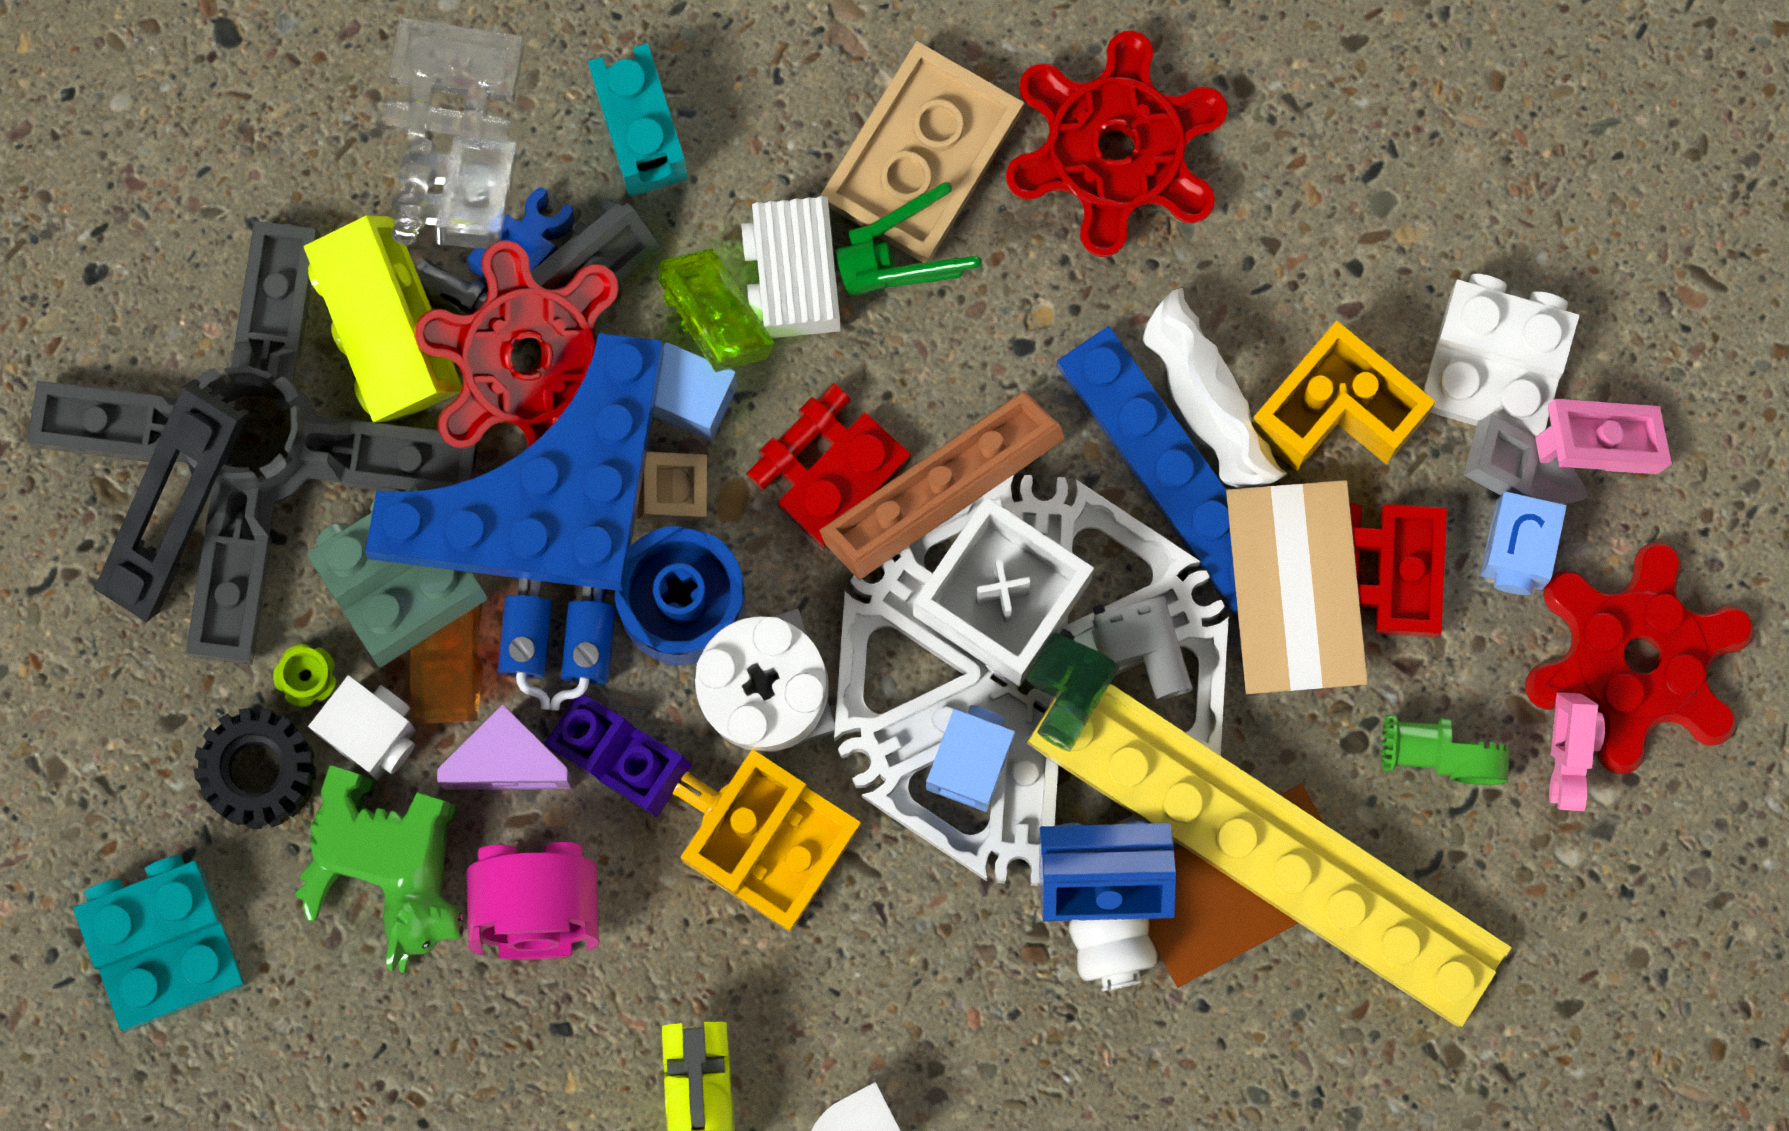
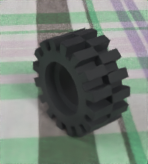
M251 708L239 709V715L231 717L227 713L218 720L221 724L216 729L212 730L210 727L203 735L206 739L203 748L197 746L195 758L198 760V768L194 769V776L201 787L199 792L213 810L229 822L238 826L240 824L246 825L250 829H261V825L267 824L275 827L283 824L281 819L288 815L294 817L301 811L298 806L303 799L309 800L313 792L310 785L312 779L316 780L317 768L313 765L312 758H315L312 747L306 741V737L291 721L283 715L282 717L276 715L272 710L261 708V712H257ZM250 745L268 746L275 751L280 762L279 775L274 784L258 793H249L239 789L234 783L231 774V767L235 756L242 749Z

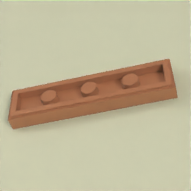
M1023 391L820 529L823 541L855 577L861 580L1064 441L1062 428L1026 391Z

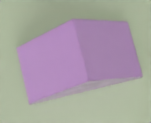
M503 704L437 769V782L443 790L572 789V776L567 767Z

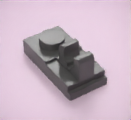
M606 200L600 205L605 214L589 227L583 222L578 223L574 228L577 237H572L532 270L531 275L539 286L545 289L556 290L568 284L577 271L585 265L599 264L610 269L619 282L656 252L660 245L629 203L622 206L619 202L616 204L612 200Z

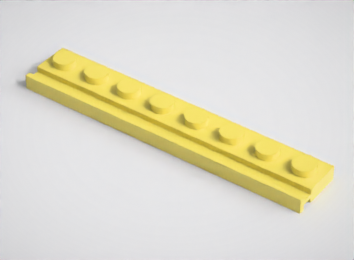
M1078 671L1071 683L1063 686L1058 691L1025 742L1027 745L1146 823H1171L1173 841L1456 1027H1463L1496 974L1495 970L1503 957L1507 956L1512 947L1105 679L1099 677L1087 701H1082L1075 713L1079 718L1077 722L1065 717L1060 711L1062 708L1068 710L1076 696L1074 691L1086 671Z

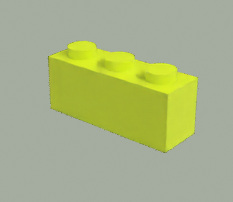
M366 215L303 246L310 262L308 266L310 281L317 293L324 297L333 320L331 324L333 339L339 350L347 356L356 378L354 390L361 407L370 414L373 422L400 421L460 393L462 384L452 360L444 357H432L424 353L416 344L414 338L415 325L419 317L432 309L395 216Z

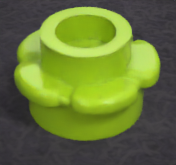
M306 644L292 646L284 652L283 657L274 668L273 680L275 687L278 691L285 693V699L290 704L297 707L311 706L313 701L317 699L323 701L333 692L336 685V678L332 672L335 669V662L331 655L322 648L312 649ZM303 670H309L311 672L310 680L302 681L300 673Z

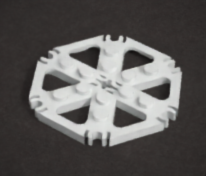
M1013 475L897 554L900 557L897 561L894 562L891 558L880 567L884 570L885 574L879 582L869 584L863 579L858 580L855 575L852 577L850 585L855 593L862 598L871 600L870 604L862 603L853 599L845 591L834 742L845 734L856 731L861 732V737L844 741L838 748V753L841 759L856 752H862L870 758L871 765L869 769L852 778L856 788H866L874 784L879 777L884 781V784L873 792L862 794L864 800L985 881H987V860L989 855L993 854L998 856L994 873L997 883L1005 884L1008 864L1013 860L1021 859L1025 860L1031 867V886H1038L1040 883L1039 828L1041 826H1055L1058 764L1025 742L1043 716V713L1033 706L1036 703L1047 710L1055 696L1046 690L1042 692L1035 688L1028 695L1020 693L1018 685L913 616V601L933 574L925 568L924 559L926 553L933 546L960 534L983 499L987 496L1071 553L1073 539L1080 531L1084 529H1097L1144 559L1152 569L1153 578L1151 584L1105 606V611L1152 598L1165 597L1180 647L1192 651L1198 660L1196 718L1193 727L1186 733L1220 756L1229 617L1220 624L1202 627V622H1209L1217 618L1225 606L1222 600L1205 607L1199 606L1193 601L1192 590L1207 583L1210 577L1207 571H1196L1188 575L1184 581L1177 577L1186 569L1199 566L1200 564L1198 559L1078 480L1075 482L1076 498L1072 507L1065 504L1068 495V484L1064 477L1057 478L1055 496L1048 501H1041L1035 498L1032 493V475H1024L1020 484L1019 497L1021 501L1014 503L1011 493ZM1091 613L1068 625L1067 616L1036 663L1042 665L1062 629L1070 631L1075 638L1055 672H1060L1068 659L1081 655L1094 661L1100 671V677L1108 680L1143 663L1144 660L1112 669H1103L1092 635V631L1095 628L1092 622L1094 620V613ZM882 627H891L898 630L964 674L884 714H877L871 711L864 702L867 642L870 635ZM994 675L995 677L1006 683L1007 686L1002 687L1001 685L993 681L991 677ZM1042 677V680L1047 685H1049L1048 689L1054 692L1055 694H1057L1058 691L1062 688L1050 685L1044 679V677ZM970 705L983 707L1006 718L1004 727L1015 731L1012 746L991 799L990 821L982 832L974 835L960 832L915 802L908 789L911 777L916 772L933 764L953 709L968 713ZM1133 814L1116 824L1143 820Z

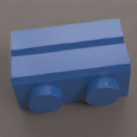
M1131 821L1116 825H1082L1071 822L1060 826H1041L1039 828V879L1043 922L1174 918L1176 869L1171 823L1148 824L1143 821Z

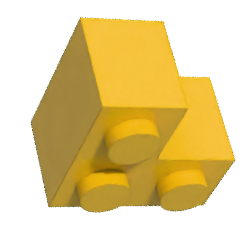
M1336 320L1256 413L1252 423L1260 436L1270 444L1271 450L1297 472L1337 425L1387 465L1425 421L1436 401Z

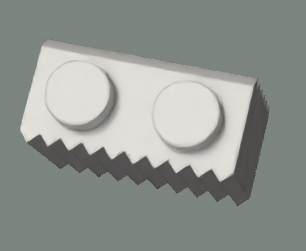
M828 197L796 198L790 201L781 200L778 202L769 201L752 204L754 222L741 224L745 261H758L760 283L747 285L751 322L763 321L765 339L841 331Z

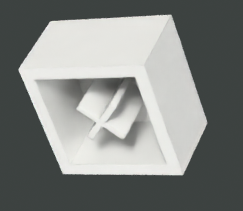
M986 496L913 601V616L1020 687L1090 584L1094 567Z

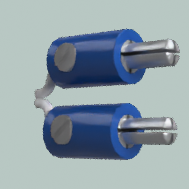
M519 578L518 595H509L504 598L497 673L502 676L516 678L520 690L540 700L541 709L558 711L560 703L565 699H574L583 695L588 688V684L603 685L609 683L616 607L603 603L605 589L602 588L594 589V599L592 601L593 587L583 586L581 601H570L568 603L561 679L579 683V685L575 689L562 690L557 693L550 703L547 693L541 688L530 686L526 679H543L545 677L552 601L540 597L541 581L531 580L530 596H528L530 579Z

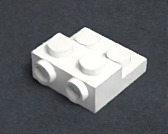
M1472 274L1470 275L1469 282L1457 279L1449 296L1423 391L1436 401L1430 413L1477 426L1479 420L1493 414L1537 437L1546 429L1549 418L1548 403L1554 400L1559 379L1563 375L1579 314L1566 311L1568 302L1554 294L1532 292L1530 300L1506 294L1507 284L1492 276Z

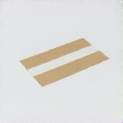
M1347 480L1226 490L1246 694L1368 685Z

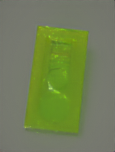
M713 248L661 260L657 268L660 272L657 280L665 290L663 295L664 302L667 307L673 305L676 307L683 318L680 327L684 332L691 334L715 373L768 358L775 342Z

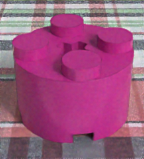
M556 842L545 845L543 847L544 853L518 854L517 848L511 845H489L479 848L478 862L473 863L467 868L469 950L475 954L483 955V944L499 946L500 959L541 960L572 956V943L586 940L587 951L596 948L599 945L597 865L592 860L583 857V846L573 842Z

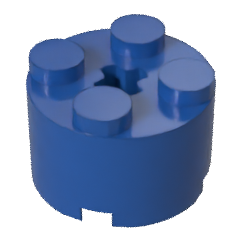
M667 526L651 531L631 546L623 591L615 590V603L628 636L640 650L669 666L690 665L698 662L705 647L718 632L736 621L745 619L746 592L739 564L731 550L719 538L695 529L683 528L682 526ZM677 584L684 591L695 588L691 592L693 602L683 608L677 602L667 605L672 600L669 589Z

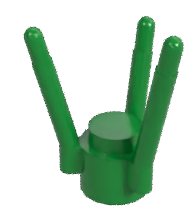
M949 182L941 183L868 226L849 230L851 245L837 248L836 253L841 277L850 297L888 287L958 279L962 277L963 270L975 269L981 266L982 259L979 256H968L896 267L888 241L879 244L875 241V238L948 195L952 191V185Z

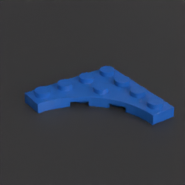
M599 333L593 358L585 378L568 407L540 439L502 466L477 478L437 489L409 492L376 491L365 549L370 560L623 591L664 354L662 341Z

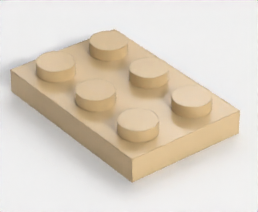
M916 41L820 196L828 197L829 209L860 227H864L941 183L949 182L952 185V191L948 195L878 236L920 262H930L1024 110V102Z

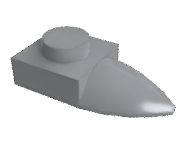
M1493 414L1478 421L1463 476L1499 495L1506 491L1558 504H1571L1587 499L1588 492L1573 468L1559 467L1557 457L1549 463H1540L1534 436Z

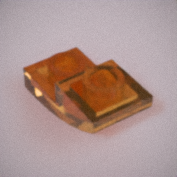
M483 603L410 649L412 719L415 724L477 721L484 666L477 654Z

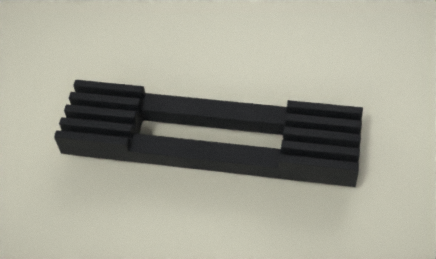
M193 379L181 389L94 587L96 591L145 622L156 616L162 607L180 567L179 560L218 473L221 467L226 464L249 413L244 409L239 412L236 411L237 405L232 401L225 404L223 402L225 397L220 394L212 396V389L208 386L201 389L199 387L201 382ZM181 451L198 463L156 555L157 549L152 545L147 549L143 547L145 541L141 538Z

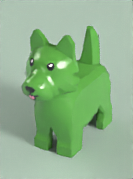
M329 765L321 790L323 804L316 813L310 827V845L313 860L300 875V879L306 883L295 893L296 898L303 901L307 921L312 922L317 920L329 889L339 875L360 879L380 886L385 894L383 921L387 940V969L394 971L398 965L399 972L405 974L410 965L412 955L428 954L437 942L442 940H458L463 936L464 924L461 910L459 907L449 904L441 897L448 828L451 822L456 820L460 806L417 792L406 815L401 816L396 811L387 813L384 809L377 808L376 812L372 813L364 807L362 800L365 794L373 791L376 780Z

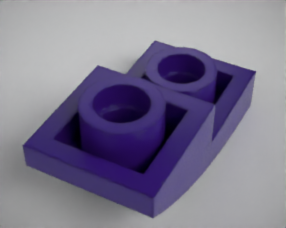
M585 694L574 698L544 742V745L551 751L656 818L672 797L677 784L682 782L681 778L692 767V764L685 757L638 730L625 718Z

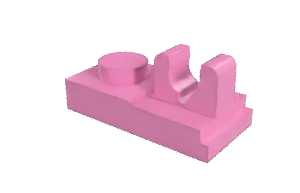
M1554 399L1548 403L1551 426L1535 437L1540 463H1549L1557 457L1559 467L1659 474L1672 465L1660 406Z

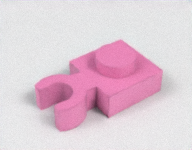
M1560 692L1556 694L1551 756L1555 758V765L1549 786V802L1558 803L1557 808L1559 810L1585 811L1587 801L1586 772L1587 769H1592L1594 751L1601 750L1604 741L1605 723L1603 714L1598 712V704L1583 694Z

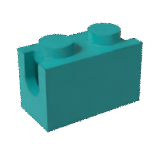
M648 43L633 47L634 58L632 60L622 59L615 62L611 67L605 66L603 57L587 61L593 86L629 198L688 180L684 155ZM667 156V162L662 166L646 171H639L637 168L638 164Z

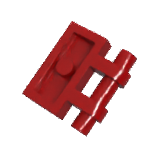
M834 383L818 399L814 397L809 398L798 410L801 417L778 440L772 437L758 451L762 457L746 473L747 477L762 491L779 474L793 487L777 502L778 507L823 549L827 546L823 541L820 529L888 484L911 460V454L866 412L848 430L838 422L835 417L851 399ZM820 434L831 447L807 470L798 462L796 457Z
M1349 503L1360 608L1376 609L1375 634L1439 638L1442 634L1447 508L1383 504L1380 509V529L1361 528L1362 505ZM1360 552H1378L1377 585L1359 584Z

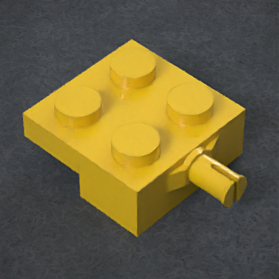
M753 749L730 783L719 792L687 771L681 778L682 783L701 794V796L696 795L680 783L675 787L673 795L683 799L704 813L701 827L681 855L682 862L791 933L859 830L861 822L807 788L806 783Z

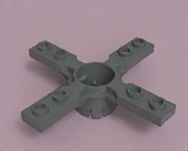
M254 221L231 368L224 369L228 377L222 378L217 370L213 368L202 373L197 379L201 382L199 385L201 389L206 386L212 389V396L217 394L224 396L223 402L225 404L243 396L264 395L277 399L276 407L279 410H285L288 407L291 410V431L284 448L289 455L284 459L279 453L271 463L259 468L263 476L257 478L254 472H250L249 467L235 468L223 465L209 493L211 496L186 647V654L189 657L253 665L272 540L269 536L274 504L294 495L307 479L340 482L344 487L376 491L399 489L404 492L414 485L418 491L452 486L471 480L474 477L479 441L471 447L461 449L446 443L437 430L317 416L309 398L293 384L297 359L301 356L312 287L308 275L310 262L303 246L319 239L320 234L316 228ZM37 381L27 443L32 448L150 462L177 398ZM181 451L176 459V462L187 463L191 474H193L198 463Z

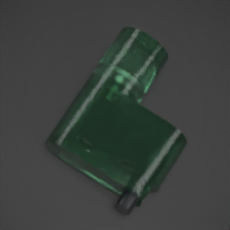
M1062 629L1060 634L1052 633L1026 679L1037 689L1056 698L1037 733L1052 745L1070 752L1120 667L1103 653L1074 641L1075 637L1072 633Z

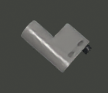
M1165 597L1148 599L1110 611H1105L1103 604L1093 607L1094 620L1092 622L1095 630L1092 631V635L1103 669H1112L1144 660L1156 701L1174 698L1193 690Z

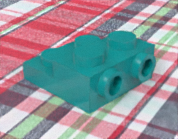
M182 855L167 857L145 867L148 879L130 886L123 887L120 878L94 885L84 891L87 902L73 907L93 967L99 970L120 1031L124 1033L246 986L205 870L196 861L184 864Z

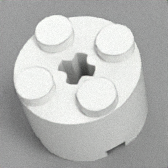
M751 617L728 625L710 640L697 662L695 686L697 699L703 714L724 739L747 750L776 752L798 744L816 728L828 698V674L818 649L800 629L776 617ZM758 670H762L766 676H772L777 673L780 678L772 684L775 695L765 701L758 693L749 696L746 694V690L753 685L751 675Z

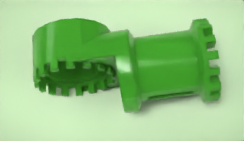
M1385 714L1382 738L1388 739L1381 741V747H1387L1381 750L1382 771L1393 772L1396 766L1434 768L1437 775L1450 776L1451 781L1474 785H1500L1508 783L1509 746L1497 744V749H1495V743L1489 742L1488 749L1484 748V742H1479V745L1474 744L1473 741H1468V744H1465V742L1452 743L1450 718H1440L1437 724L1400 722L1396 715Z

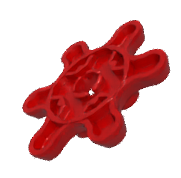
M1133 30L1120 32L1110 40L1106 51L1107 63L1105 70L1100 77L1092 82H1073L1065 77L1058 68L1050 64L1041 63L1028 68L1020 79L1019 91L1022 99L1028 106L1038 110L1045 116L1049 124V136L1046 143L1040 149L1031 153L1021 154L1011 161L1006 172L1007 186L1012 194L1025 200L1038 199L1046 193L1056 190L1066 191L1075 195L1081 202L1084 210L1080 240L1090 254L1098 257H1110L1124 247L1127 238L1128 218L1135 209L1142 205H1160L1170 211L1176 219L1191 224L1206 219L1214 207L1215 196L1212 188L1206 181L1196 177L1189 171L1184 160V152L1187 144L1194 137L1213 132L1221 127L1226 119L1228 110L1226 100L1221 93L1209 87H1198L1180 96H1167L1159 92L1153 86L1149 76L1150 65L1153 59V47L1147 37ZM1112 131H1121L1127 134L1134 145L1132 156L1122 160L1104 159L1103 153L1098 146L1100 138Z
M501 240L491 244L484 252L481 260L482 272L488 287L487 297L481 308L472 314L463 316L453 314L444 309H432L419 317L414 328L416 344L424 353L432 357H444L452 360L459 366L462 373L463 386L460 394L452 403L444 407L439 415L437 424L442 439L456 448L463 449L473 446L492 425L501 422L513 423L519 426L525 434L527 447H530L540 439L559 419L582 384L596 346L593 332L596 318L603 310L612 305L618 293L619 287L616 276L606 266L599 264L585 265L577 271L573 279L564 287L556 290L545 289L539 286L532 278L529 269V258L525 249L518 243ZM524 338H535L541 347L540 361L536 367L529 371H516L511 362V352L514 348L513 343Z
M1663 542L1649 543L1637 552L1633 561L1631 582L1619 592L1604 593L1598 591L1589 584L1583 575L1571 570L1556 572L1544 587L1543 597L1545 604L1552 613L1561 617L1567 623L1571 632V645L1568 652L1561 659L1541 663L1532 668L1524 684L1526 695L1536 707L1545 710L1555 709L1557 692L1583 694L1598 704V712H1601L1604 717L1605 734L1602 748L1600 751H1597V756L1600 763L1608 771L1615 774L1630 773L1642 764L1645 757L1647 736L1655 726L1661 723L1672 722L1679 724L1687 729L1695 740L1709 746L1724 743L1731 738L1735 731L1736 718L1734 711L1726 702L1719 699L1711 691L1708 684V670L1711 663L1717 657L1728 653H1736L1747 647L1754 633L1753 621L1743 609L1732 605L1722 606L1713 612L1704 614L1692 612L1684 607L1676 591L1677 580L1681 572V559L1678 552L1672 546ZM1633 639L1644 640L1650 643L1654 649L1658 650L1657 665L1652 672L1641 674L1634 672L1628 667L1624 659V650L1628 642Z

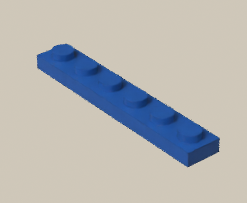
M1107 326L1058 359L1056 367L1188 552L1200 561L1199 567L1202 571H1207L1210 577L1209 581L1239 622L1226 488L1110 326Z

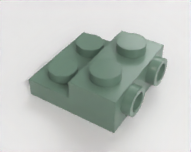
M414 485L404 492L418 491V489ZM390 489V490H387V491H393V492H403L402 490H399V489ZM374 499L370 507V514L351 526L346 523H337L329 526L318 536L316 540L317 547L306 554L377 666L381 668L485 602L488 598L471 572L370 560L365 549L375 502Z

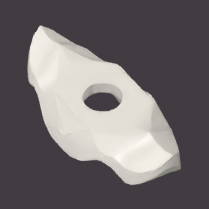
M1183 288L1171 291L1155 309L1147 322L1143 342L1148 348L1158 354L1165 363L1170 399L1187 431L1200 444L1212 450L1219 461V477L1222 483L1234 487H1257L1281 479L1287 473L1277 465L1272 455L1270 444L1260 436L1252 423L1247 400L1244 398L1231 371L1219 354L1216 345L1204 337L1199 327V318L1191 311L1184 299Z

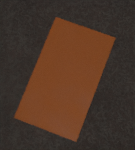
M1302 783L1280 794L1324 824ZM1181 847L1174 851L1176 869L1174 918L1149 919L1148 935L1174 983L1179 988L1299 923L1186 848Z

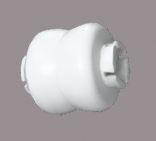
M1149 919L1071 920L1069 923V933L1078 949L1077 969L1080 977L1085 981L1101 979L1102 991L1143 983L1139 971L1152 968L1157 963V952L1151 938L1148 936Z

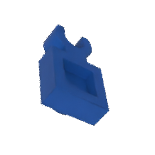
M542 187L534 190L526 200L525 217L519 222L505 213L468 256L469 270L486 281L481 265L484 252L491 244L497 241L509 240L518 243L525 249L529 258V269L531 272L556 251L555 245L549 242V240L563 237L573 227L575 221L573 207L566 204L556 216L544 217L540 213L549 204L547 190Z

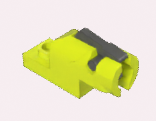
M704 1022L703 1028L683 1027V1023L663 1025L662 1045L667 1131H735L727 1022Z

